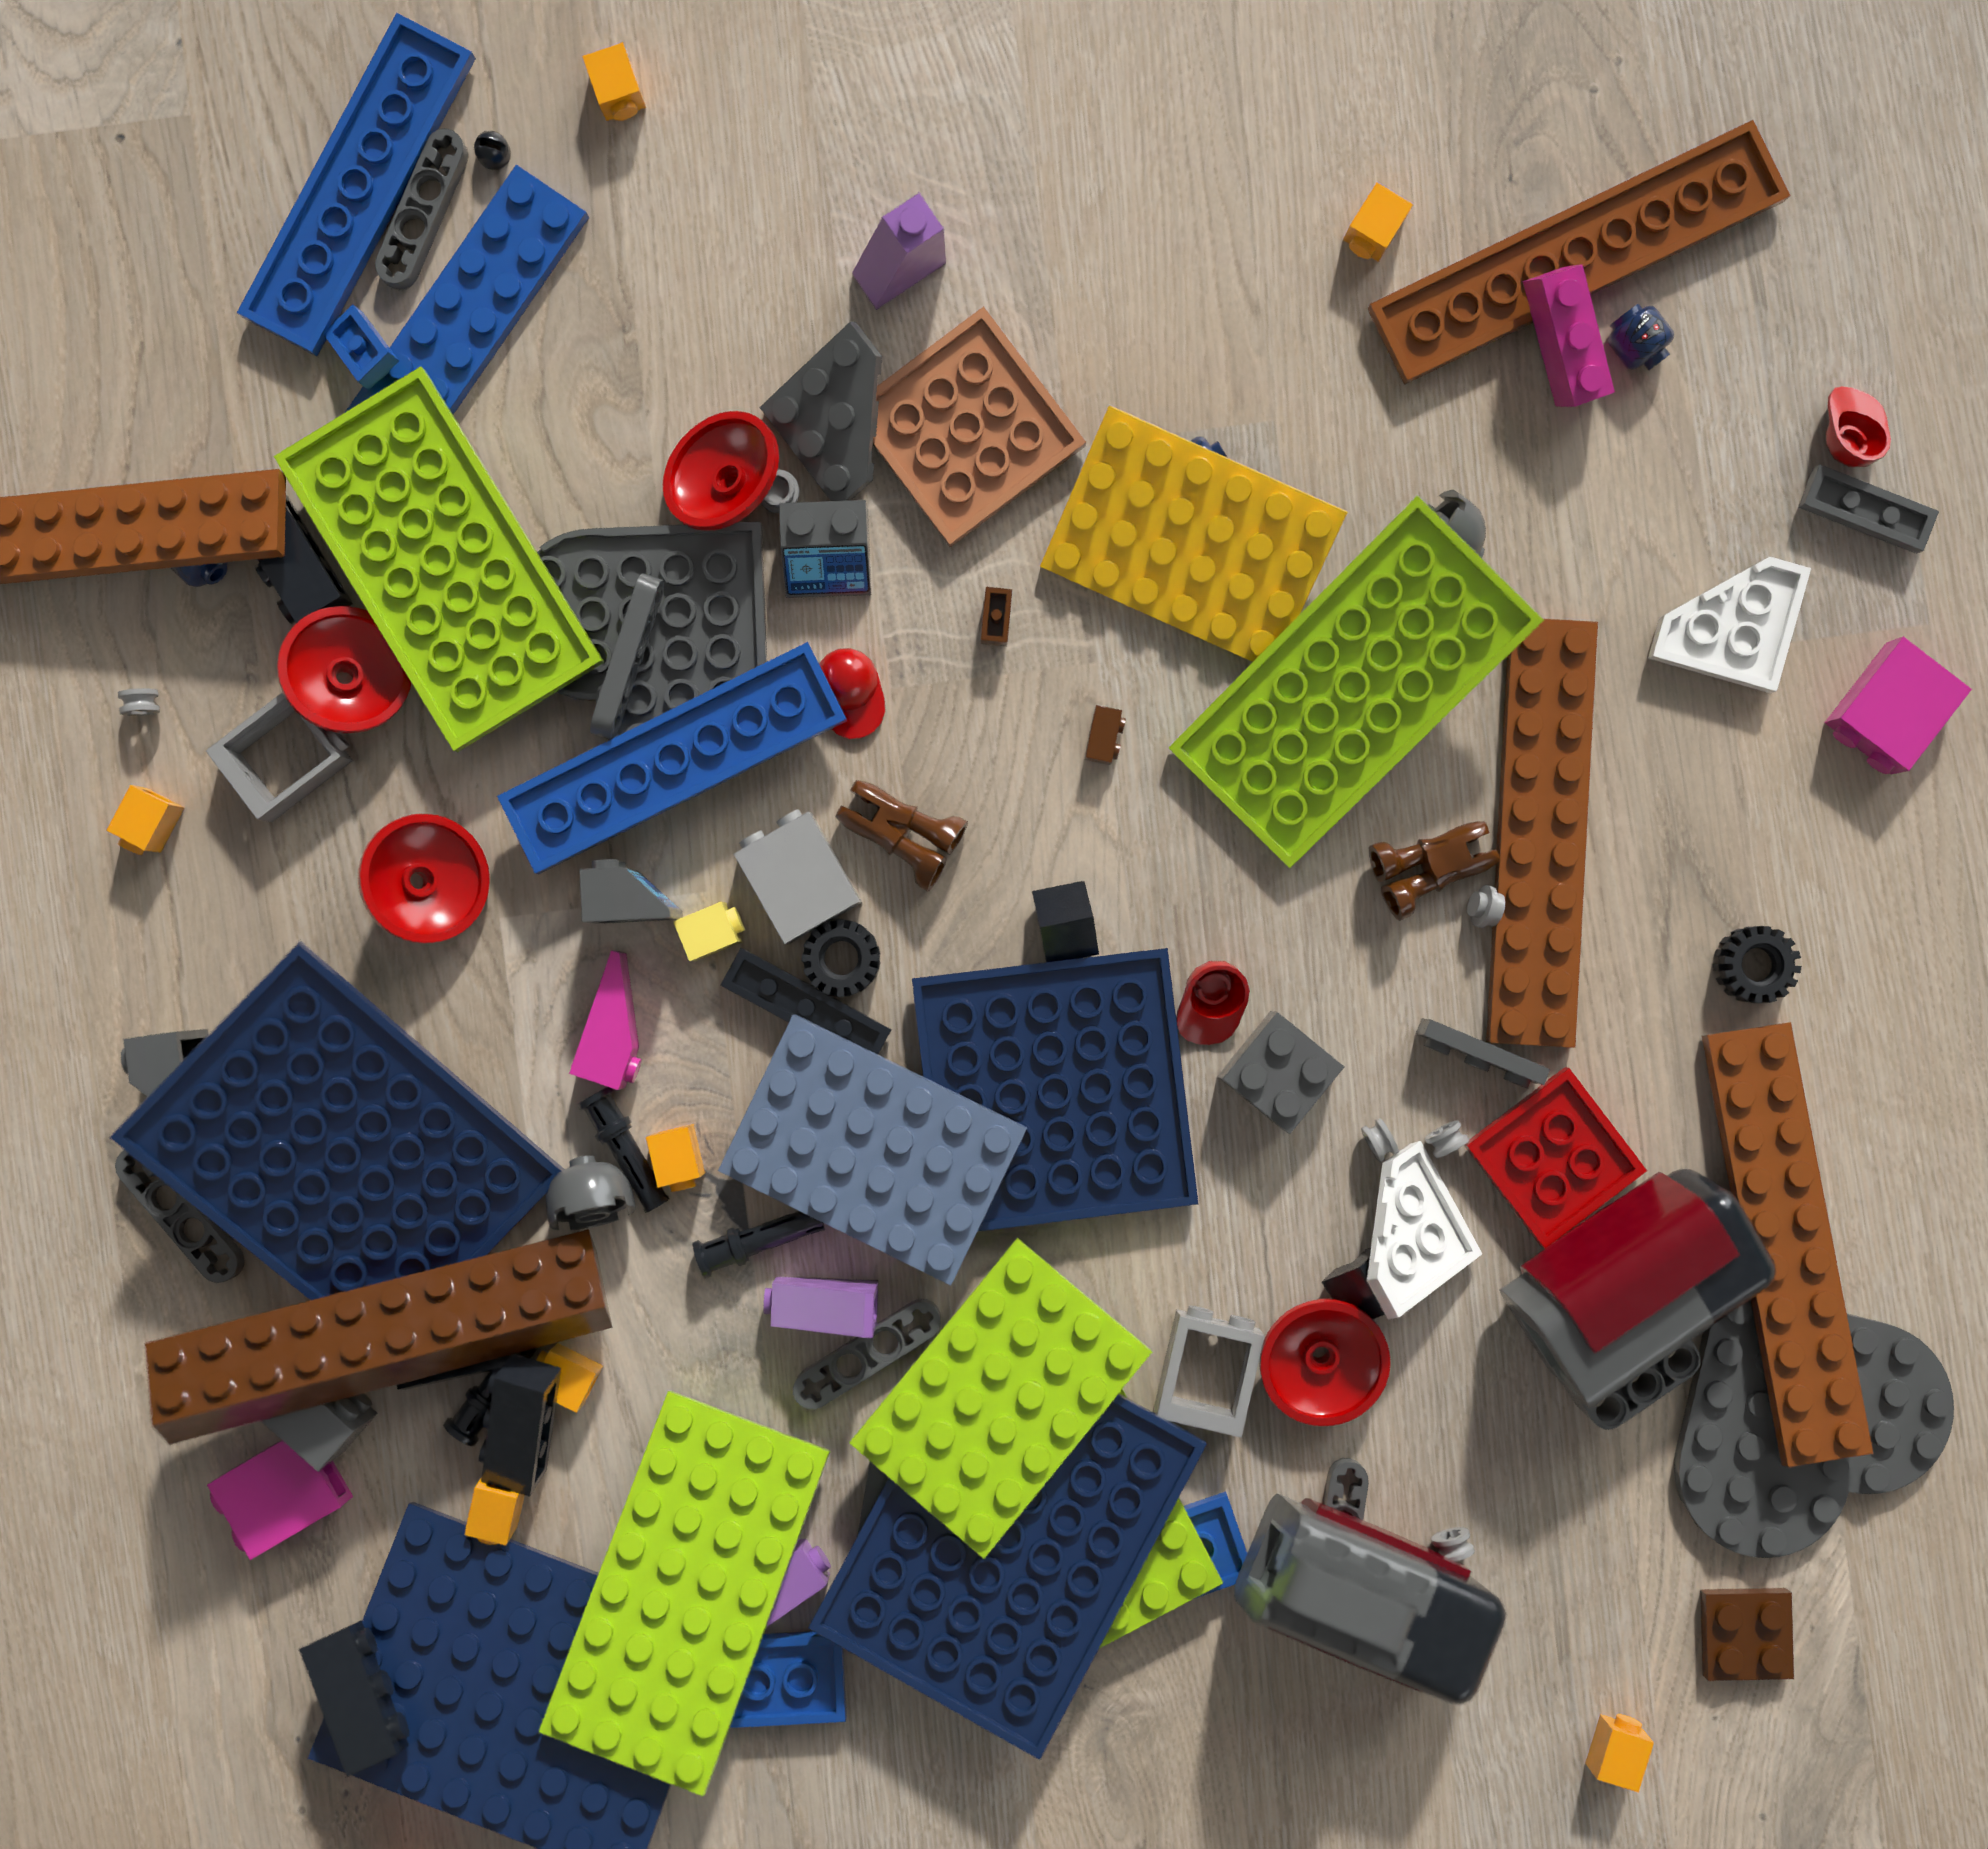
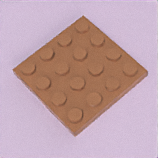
M984 306L877 386L876 401H879L877 434L876 437H873V446L950 548L1086 446L1084 438Z

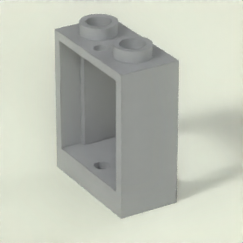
M283 692L206 750L207 754L258 820L268 822L276 820L353 761L345 751L349 744L341 733L319 728L302 718L330 756L274 798L242 756L241 752L295 712Z
M1189 1305L1187 1311L1176 1309L1155 1400V1414L1167 1421L1242 1438L1265 1335L1259 1328L1255 1327L1256 1322L1245 1317L1230 1315L1229 1321L1212 1318L1213 1311L1198 1306ZM1188 1329L1248 1343L1232 1410L1173 1396Z

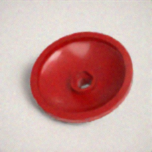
M742 411L722 412L708 417L695 425L678 442L666 464L663 476V495L670 512L684 525L702 531L726 528L748 516L764 500L777 474L779 448L773 432L757 416Z
M328 607L305 616L288 632L283 640L278 656L279 683L291 707L311 724L332 732L359 733L386 723L401 709L408 697L412 684L369 612L356 607ZM345 672L353 680L348 684H342L336 679V676L339 673Z
M412 814L388 823L371 838L361 856L358 870V885L365 908L381 928L405 941L435 943L457 936L470 927L477 919L488 897L490 874L482 848L465 828L453 820L442 816ZM414 873L419 874L423 879V885L420 889L413 887L410 879Z
M1319 1299L1297 1305L1275 1321L1263 1341L1259 1368L1267 1394L1283 1413L1304 1424L1334 1426L1361 1416L1375 1404L1387 1384L1391 1358L1388 1343L1383 1332L1366 1312L1344 1301ZM1325 1347L1327 1352L1322 1357H1315L1313 1352L1316 1348Z

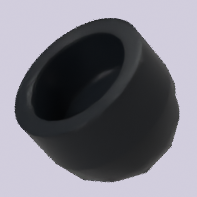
M484 131L477 136L474 143V152L479 162L490 170L503 168L509 162L511 150L505 138L495 131ZM486 143L501 146V149L499 151L497 149L487 147L484 145Z

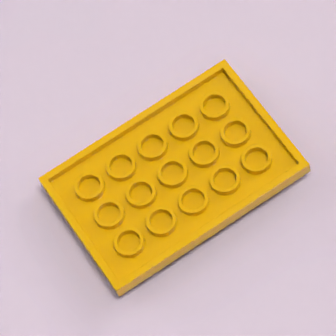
M1109 405L1040 567L1253 662L1300 615L1348 512Z

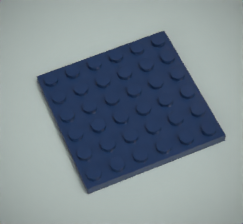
M1168 948L912 978L923 1077L1027 1127L978 1231L1198 1205Z

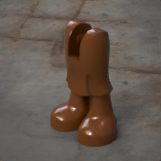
M856 780L850 792L860 797L865 803H870L877 807L876 813L871 821H869L857 811H852L841 805L835 818L853 833L880 845L888 855L894 853L907 862L914 870L915 883L920 888L929 892L939 879L946 865L947 858L932 849L910 840L908 836L911 830L950 855L962 839L968 821L954 815L945 819L930 817L919 812L918 806L907 805L871 783Z
M1485 821L1466 823L1431 839H1418L1417 844L1402 849H1394L1387 842H1378L1369 846L1371 868L1376 880L1379 882L1391 879L1421 864L1423 873L1394 881L1381 887L1383 899L1396 920L1401 921L1413 915L1416 909L1415 900L1433 890L1440 892L1447 885L1485 872L1500 862L1496 849L1485 853H1477L1471 857L1466 842H1474L1479 837L1490 833Z

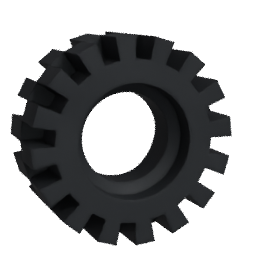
M836 919L823 923L810 933V937L803 946L802 962L804 964V973L815 988H818L827 995L845 997L861 992L873 982L880 967V949L875 937L867 928L853 921ZM838 941H846L852 944L858 953V963L855 969L846 975H837L831 972L825 963V953L828 947Z
M1769 926L1744 927V929H1736L1730 932L1732 936L1724 937L1720 941L1724 946L1722 949H1716L1714 953L1715 957H1719V963L1713 964V971H1719L1720 977L1715 979L1718 985L1726 986L1724 992L1727 995L1736 996L1735 1000L1750 1003H1771L1777 1001V997L1784 998L1788 995V987L1796 986L1798 980L1794 979L1793 976L1794 973H1801L1802 966H1795V959H1799L1801 956L1799 951L1792 950L1791 947L1795 945V942L1791 938H1784L1783 935L1785 933L1779 929L1772 930ZM1753 948L1764 950L1770 956L1772 963L1769 975L1757 982L1749 979L1742 969V961L1745 954Z

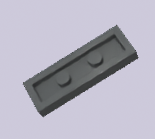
M1820 464L1813 468L1798 508L1916 554L1924 551L1939 513L1938 510Z
M1422 1018L1416 1031L1417 1035L1427 1038L1425 1047L1447 1056L1451 1049L1466 1055L1464 1063L1485 1072L1489 1071L1490 1066L1506 1071L1504 1080L1527 1089L1530 1082L1544 1085L1551 1070L1431 1019Z

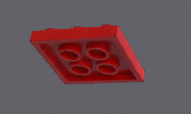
M1568 1067L1561 1069L1548 1079L1544 1085H1540L1469 1139L1464 1145L1538 1244L1544 1249L1647 1172V1169Z

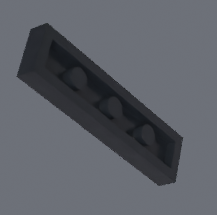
M740 948L720 986L788 1023L792 1015L796 1014L878 1055L892 1031L891 1028L823 993V991L744 948Z

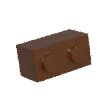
M986 587L981 644L1007 646L1012 589Z
M1096 705L1084 760L1111 765L1112 759H1118L1121 744L1116 743L1117 734H1123L1126 718L1121 717L1122 710Z

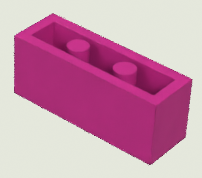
M1583 264L1562 267L1523 281L1555 407H1576L1615 393Z

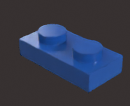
M354 304L329 327L325 334L326 339L354 378L367 390H370L381 378L385 377L399 362L366 315Z

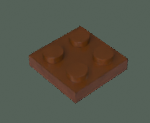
M1786 1588L1700 1589L1702 1675L1708 1681L1794 1679L1792 1592Z

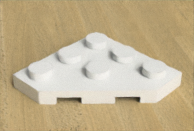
M1768 557L1661 616L1657 624L1648 659L1767 693L1776 692L1811 568Z
M1421 1141L1409 1144L1399 1153L1382 1163L1367 1282L1387 1319H1393L1403 1315L1482 1255Z

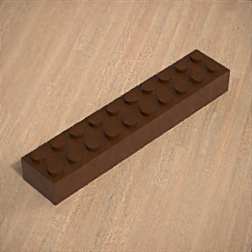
M587 1229L147 1342L145 1343L152 1427L171 1445L613 1328L598 1255L590 1230Z

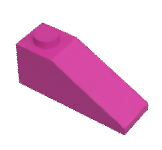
M611 950L569 1074L620 1090L626 1088L627 1082L634 1083L642 1059L636 1058L639 1042L627 953Z

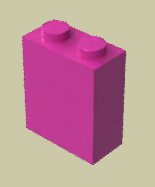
M1903 636L1884 644L1824 723L1834 730L1833 736L1840 743L1850 748L1856 747L1868 756L1867 762L1875 770L1883 774L1890 773L1891 775L1910 771L1972 689Z
M283 1440L273 1444L207 1484L213 1507L220 1514H224L232 1528L231 1535L235 1545L239 1550L246 1552L250 1560L339 1509L353 1497L333 1461L320 1471H316Z

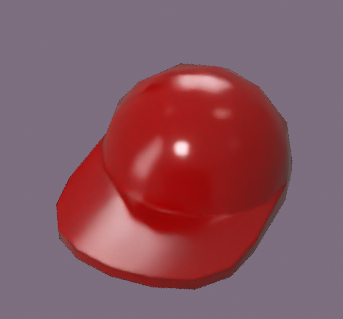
M1844 386L1834 388L1828 396L1829 425L1826 429V446L1834 460L1845 466L1868 467L1882 459L1890 449L1891 436L1884 408L1875 397L1863 391Z
M852 648L836 649L828 653L819 662L847 719V722L831 730L837 735L848 739L863 738L873 733L879 727L886 711L879 675L872 660L863 652Z
M1208 961L1196 967L1187 979L1186 988L1176 1017L1178 1031L1187 1041L1200 1045H1212L1222 1043L1234 1034L1248 1004L1250 993L1246 977L1236 966L1226 961Z

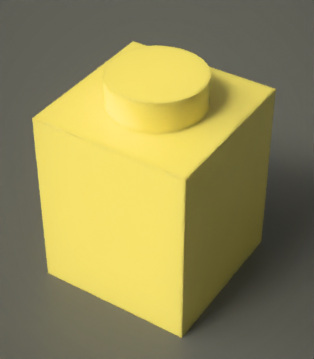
M725 902L716 903L673 921L689 961H698L741 943L742 940L739 933L745 931L736 907L729 909Z

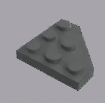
M849 322L760 406V409L830 501H850L873 481L874 463H871L873 437H876L879 401H876L878 374L881 375L882 355L856 322Z

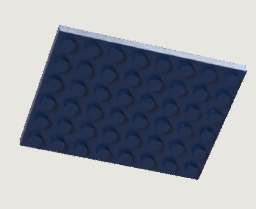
M301 941L277 963L109 1137L310 1300L486 1256L548 1192L551 1181L559 1172L564 1170L554 1159Z
M1118 1394L985 1558H982L889 1478L808 1628L1040 1760L1207 1443L1125 1396Z
M415 1502L409 1503L362 1620L364 1627L369 1628L376 1639L377 1652L375 1656L380 1670H385L393 1685V1695H391L396 1712H401L409 1727L407 1741L409 1746L398 1754L351 1776L537 1849H648L672 1784L539 1732L599 1573L512 1539L509 1540L506 1546L481 1543L477 1538L464 1535L467 1522ZM323 1718L308 1759L345 1773L325 1718Z

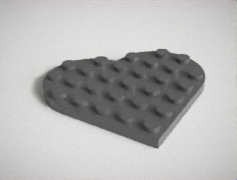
M737 522L726 528L712 531L696 530L686 525L580 529L556 536L539 547L541 549L537 552L605 662L557 691L574 699L596 701L597 704L639 576L643 573L664 580L661 603L616 737L767 662L761 522Z
M1751 1299L1703 1331L1699 1348L1700 1366L1692 1378L1674 1457V1476L1677 1492L1695 1524L1715 1542L1733 1552L1757 1558L1781 1557L1801 1551L1819 1540L1836 1522L1846 1503L1849 1492L1858 1494L1886 1493L1902 1488L1917 1480L1940 1457L1948 1442L1954 1419V1400L1951 1384L1944 1367L1932 1350L1920 1339L1903 1329L1881 1321L1847 1313L1873 1454L1786 1467L1781 1464Z

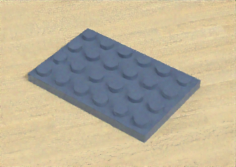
M794 1014L787 1025L718 1171L938 1280L952 1285L1027 1127Z

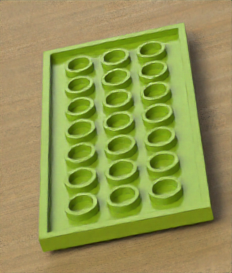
M422 366L273 456L453 751L458 753L605 663Z
M1417 495L1168 748L1272 852L1291 868L1537 628L1544 619Z
M668 1391L539 1732L692 1793L704 1796L831 1451L679 1393Z

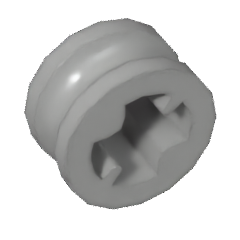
M140 688L119 691L118 698L124 702V705L119 708L120 714L140 716L160 713V706L154 702V699L159 697L158 690Z
M1381 1118L1375 1120L1373 1128H1368L1367 1126L1361 1128L1365 1141L1379 1162L1384 1161L1385 1154L1389 1152L1394 1155L1399 1153L1398 1146L1391 1132Z
M1458 1120L1437 1128L1425 1137L1427 1144H1433L1435 1150L1432 1152L1435 1158L1448 1155L1469 1141L1466 1134L1462 1135L1460 1133L1461 1123Z
M1456 1527L1436 1533L1431 1538L1432 1544L1439 1548L1437 1552L1454 1562L1464 1560L1475 1552L1474 1546L1467 1542V1539L1471 1536L1468 1528Z

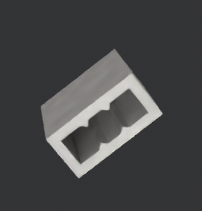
M799 809L779 819L777 824L780 828L764 836L761 830L739 842L742 849L734 853L784 944L796 941L815 928L820 927L823 923L833 920L862 903L813 814L808 811L802 815Z

